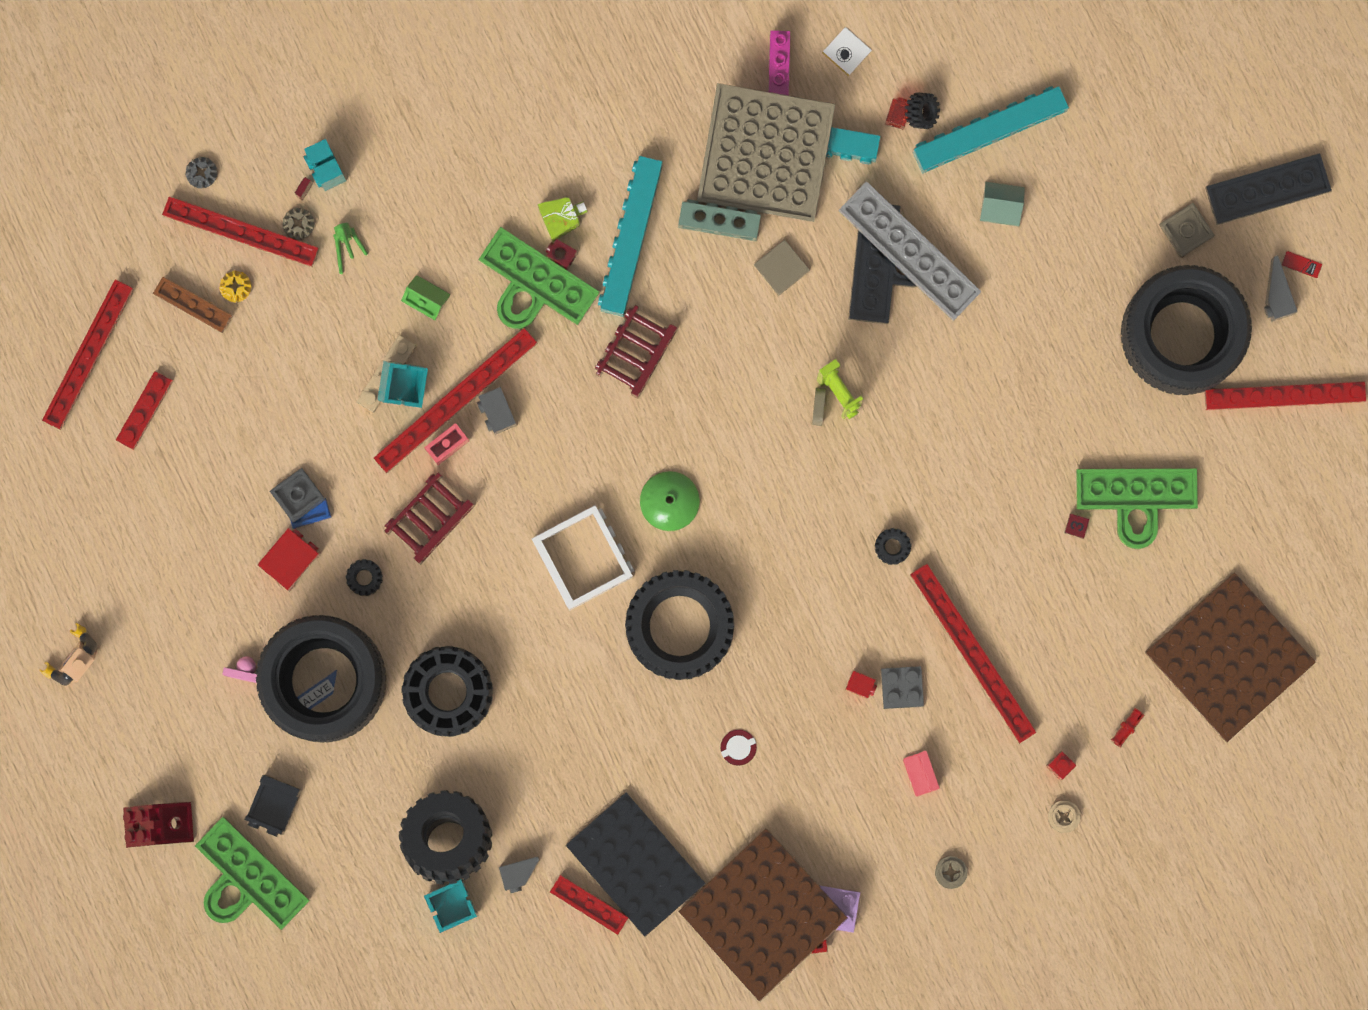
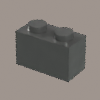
M501 387L478 396L480 401L477 404L481 414L486 413L488 420H485L489 432L493 430L496 435L517 426Z

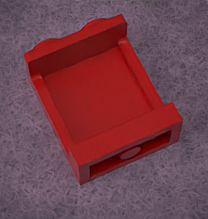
M288 528L257 565L290 592L297 580L313 561L319 558L320 554L317 552L319 548L311 541L307 544L302 540L304 535L298 530L294 529L291 531Z

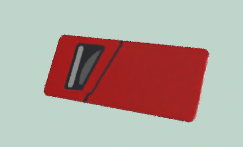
M1286 251L1282 266L1314 278H1318L1322 264L1289 251Z

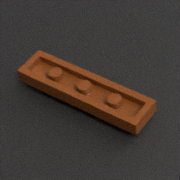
M165 277L161 278L153 292L155 296L221 333L224 332L232 318V315Z

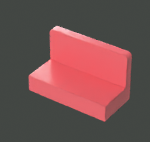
M927 751L903 759L915 796L940 789Z

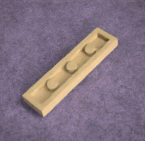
M399 335L383 361L406 364L416 345ZM383 361L357 400L358 404L372 413L376 411L381 403L377 398Z

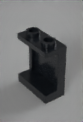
M262 775L260 786L244 820L248 821V826L259 830L260 826L266 828V833L275 837L278 834L284 835L302 790L269 776Z

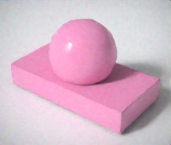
M249 656L241 657L237 661V670L225 667L222 674L224 676L256 683L257 675L253 674L256 669V663Z

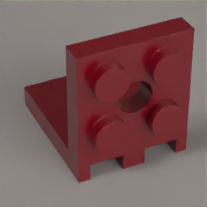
M191 802L151 804L123 808L126 848L194 842ZM173 818L176 820V827H175V828H173V826H172V819H173Z

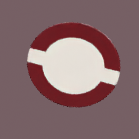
M733 730L724 736L720 749L723 758L728 763L741 766L749 763L754 758L757 746L755 739L750 733L744 730Z

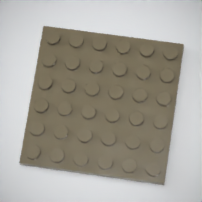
M717 83L697 201L814 222L835 104Z

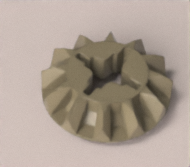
M293 208L288 211L283 218L285 233L293 239L308 237L314 229V219L311 213L304 208ZM294 217L297 220L303 219L301 223L304 229L299 226L293 228L295 223L292 218Z
M945 857L936 865L935 876L938 883L948 889L958 888L967 878V867L957 857ZM949 864H951L953 870L960 871L953 875L952 882L949 875L942 874L949 870Z

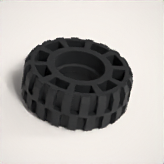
M453 646L431 648V650L420 654L415 661L413 660L409 665L408 671L405 672L401 689L403 705L408 716L416 725L428 733L442 737H454L465 734L474 727H477L489 712L488 710L493 700L491 676L482 661L463 648ZM446 672L458 675L466 685V697L463 703L453 710L437 708L429 697V686L432 680L437 675Z
M442 790L439 794H435V792L427 794L428 797L423 800L422 798L418 799L416 805L407 810V817L402 819L400 824L402 830L399 831L400 849L412 870L417 875H422L423 879L429 882L435 880L436 884H444L449 881L450 884H454L459 879L463 878L466 880L470 878L472 872L477 873L481 869L480 864L486 862L489 857L487 851L492 848V829L481 806L476 804L471 797H464L461 792L454 791L452 794L448 790ZM444 823H456L462 826L464 830L463 837L455 848L446 852H437L429 848L428 839L436 827Z

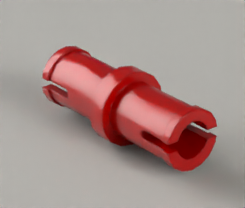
M1134 708L1126 721H1122L1120 724L1121 728L1111 741L1121 748L1129 735L1135 732V727L1145 715Z

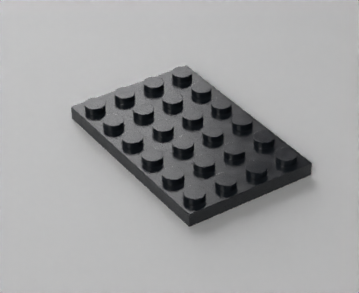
M627 792L565 845L644 937L706 884Z

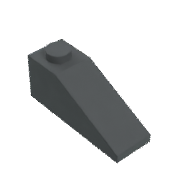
M1278 256L1271 259L1266 306L1264 307L1267 318H1271L1272 322L1292 316L1298 312Z

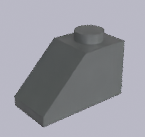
M539 856L499 867L505 891L510 890V893L522 891L521 886L527 884L540 861Z

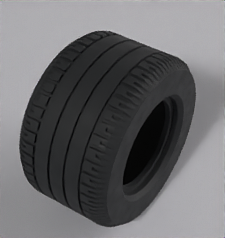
M1175 266L1160 271L1149 278L1132 297L1123 315L1121 343H1123L1122 348L1125 351L1124 354L1126 359H1128L1129 365L1133 367V371L1141 379H1144L1145 383L1151 384V387L1158 388L1159 391H1165L1169 394L1193 395L1217 386L1241 364L1250 345L1252 320L1247 302L1244 301V296L1240 294V290L1227 277L1203 266ZM1189 303L1202 309L1212 322L1214 329L1212 347L1203 359L1194 364L1180 365L1170 361L1159 352L1152 340L1151 327L1156 315L1171 304Z
M311 615L310 617L306 616L296 619L294 622H290L280 628L269 639L268 644L265 645L264 651L261 652L259 657L260 660H258V668L256 669V688L259 700H261L260 703L266 714L269 715V718L279 728L294 737L320 743L346 739L361 731L364 726L366 727L370 723L369 721L375 717L379 706L383 702L382 699L386 690V669L380 651H378L375 643L365 632L340 618L328 615ZM321 648L333 649L345 655L352 663L356 673V687L352 697L344 706L331 712H317L304 706L297 698L292 683L294 669L300 659L307 653Z

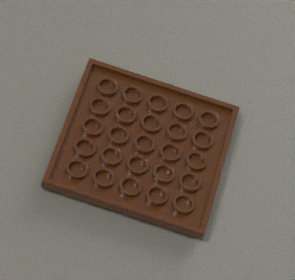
M1235 572L1145 652L1226 743L1316 663Z
M768 829L762 831L678 911L760 1002L848 919L846 914Z

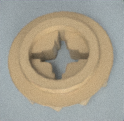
M1058 801L1051 806L1048 812V822L1054 830L1060 833L1071 832L1080 822V811L1070 801ZM1070 810L1067 817L1071 823L1065 820L1058 823L1061 816L1057 811L1065 813Z

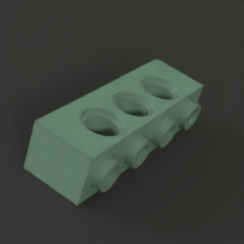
M688 199L687 202L682 201L678 228L757 241L761 218L757 211L746 210L741 212L738 211V208L726 206V209L718 208V205L713 203L700 205L696 200ZM703 212L706 218L699 221L695 218V214ZM717 215H722L726 220L723 224H717L714 218ZM738 218L743 219L745 225L740 228L736 227L734 221Z

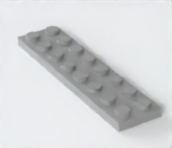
M867 181L838 210L953 321L981 293L960 270Z

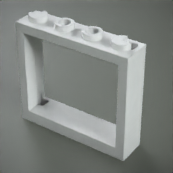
M596 506L532 538L569 611L633 578L631 573L634 572L630 561L625 562L622 557L625 552L621 544L616 545L613 537L616 535L612 527L606 526L603 521L606 519L603 510L601 508L597 509ZM594 515L624 574L572 600L542 541Z

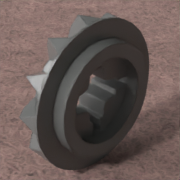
M199 156L192 159L186 166L185 175L192 186L200 189L207 188L215 182L217 168L209 158ZM197 166L201 169H206L204 172L206 179L201 175L196 176L198 173Z

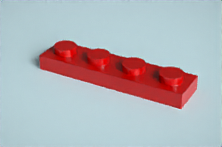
M154 371L117 436V442L132 450L136 448L173 382L171 379Z
M561 875L550 890L551 894L617 935L628 920L627 916Z

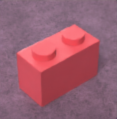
M455 423L424 448L436 464L440 465L467 444L469 439Z

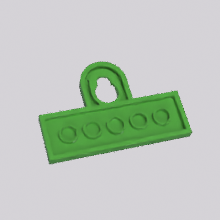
M502 227L499 228L478 259L481 263L510 281V284L498 301L497 313L501 322L511 329H523L529 326L544 305H547L578 326L600 294L598 290ZM519 292L528 293L532 297L531 306L520 314H513L511 307L514 296Z
M1076 469L1077 510H1117V534L1120 541L1129 548L1143 549L1149 546L1157 536L1158 509L1198 508L1197 469ZM1136 509L1144 512L1147 518L1143 532L1139 535L1133 533L1132 526L1128 523L1129 513Z
M224 817L195 845L223 873L206 892L204 897L205 912L216 922H232L254 903L280 930H283L310 901ZM230 885L237 887L241 893L239 902L235 905H230L226 909L220 908L218 900L221 898L223 889Z

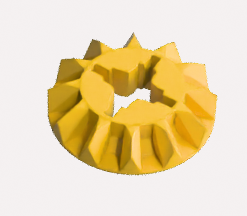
M234 270L226 273L221 279L220 292L230 302H241L251 292V281L243 272ZM234 279L237 284L244 285L237 288L236 295L233 288L227 287L233 285Z

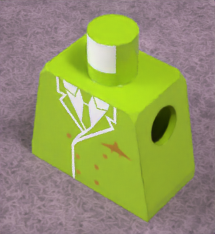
M569 197L537 204L552 242L579 227L580 223L577 217L587 213L584 202L572 206Z

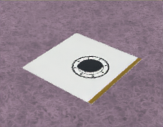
M845 27L822 54L849 76L872 50Z

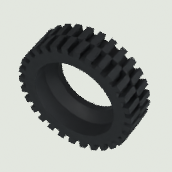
M687 570L663 572L659 576L652 577L648 582L646 581L636 591L635 596L629 603L625 620L629 646L637 660L646 669L658 676L675 680H688L702 676L721 662L731 645L734 632V616L730 602L716 583L714 584L711 579L703 577L699 573H692ZM675 596L689 597L700 603L706 610L710 621L709 635L705 643L697 651L684 656L671 655L661 650L654 642L650 632V620L656 607L664 600Z

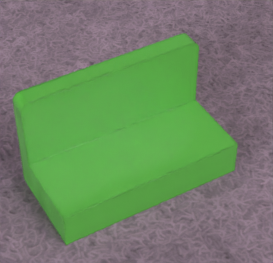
M416 275L406 287L401 301L431 319L436 320L450 294Z

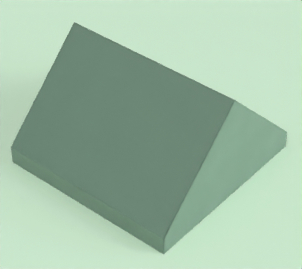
M985 181L980 221L1019 227L1024 204L1025 187Z

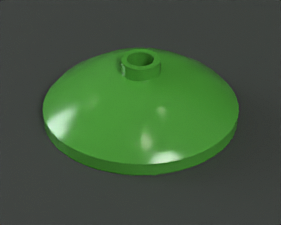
M667 471L656 474L646 482L641 491L640 507L643 516L652 526L663 531H676L686 527L694 520L699 510L700 498L695 484L687 476L678 472ZM669 496L674 499L671 504L666 502V498Z

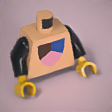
M75 623L77 625L76 631L71 629L70 633L80 638V641L58 670L48 662L44 663L47 665L45 670H39L47 678H51L64 686L69 685L71 682H78L93 663L97 654L96 642L86 633V628L78 623Z

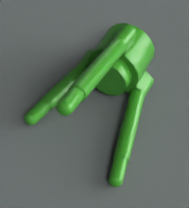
M342 223L334 227L336 234L333 237L336 244L339 274L341 275L343 274L340 242L345 243L351 259L354 258L349 243L352 237L364 255H368L354 228H350L349 223Z

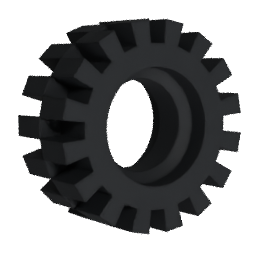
M914 93V95L910 96L911 100H907L909 105L905 106V109L908 110L905 113V116L908 117L906 119L913 128H933V124L937 123L935 119H939L940 116L937 115L940 112V108L937 107L940 105L939 102H936L938 100L937 97L930 93Z
M890 528L884 530L879 534L875 542L877 557L888 565H897L905 561L911 552L910 538L900 529ZM896 539L899 541L901 549L897 554H890L886 551L885 544L888 540Z
M366 559L357 560L347 569L346 583L354 593L361 596H370V594H374L380 589V585L383 582V574L380 567L373 561ZM362 570H368L372 574V580L368 585H360L357 581V574Z

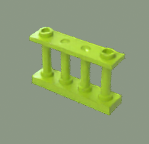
M835 359L819 370L817 382L820 386L824 384L829 386L843 406L842 419L846 417L851 419L859 413L857 410L860 409L863 398L860 396L854 399L838 375L840 364Z

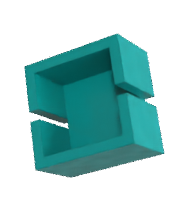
M326 139L304 149L306 155L303 157L309 169H314L315 172L312 173V176L319 188L323 187L324 191H327L346 182Z
M383 361L377 400L383 403L422 408L428 368Z
M463 879L424 895L430 912H437L433 919L439 933L478 917L472 900L467 901L466 899L470 895Z

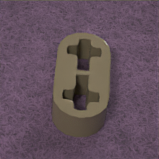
M816 388L812 425L822 426L825 388Z

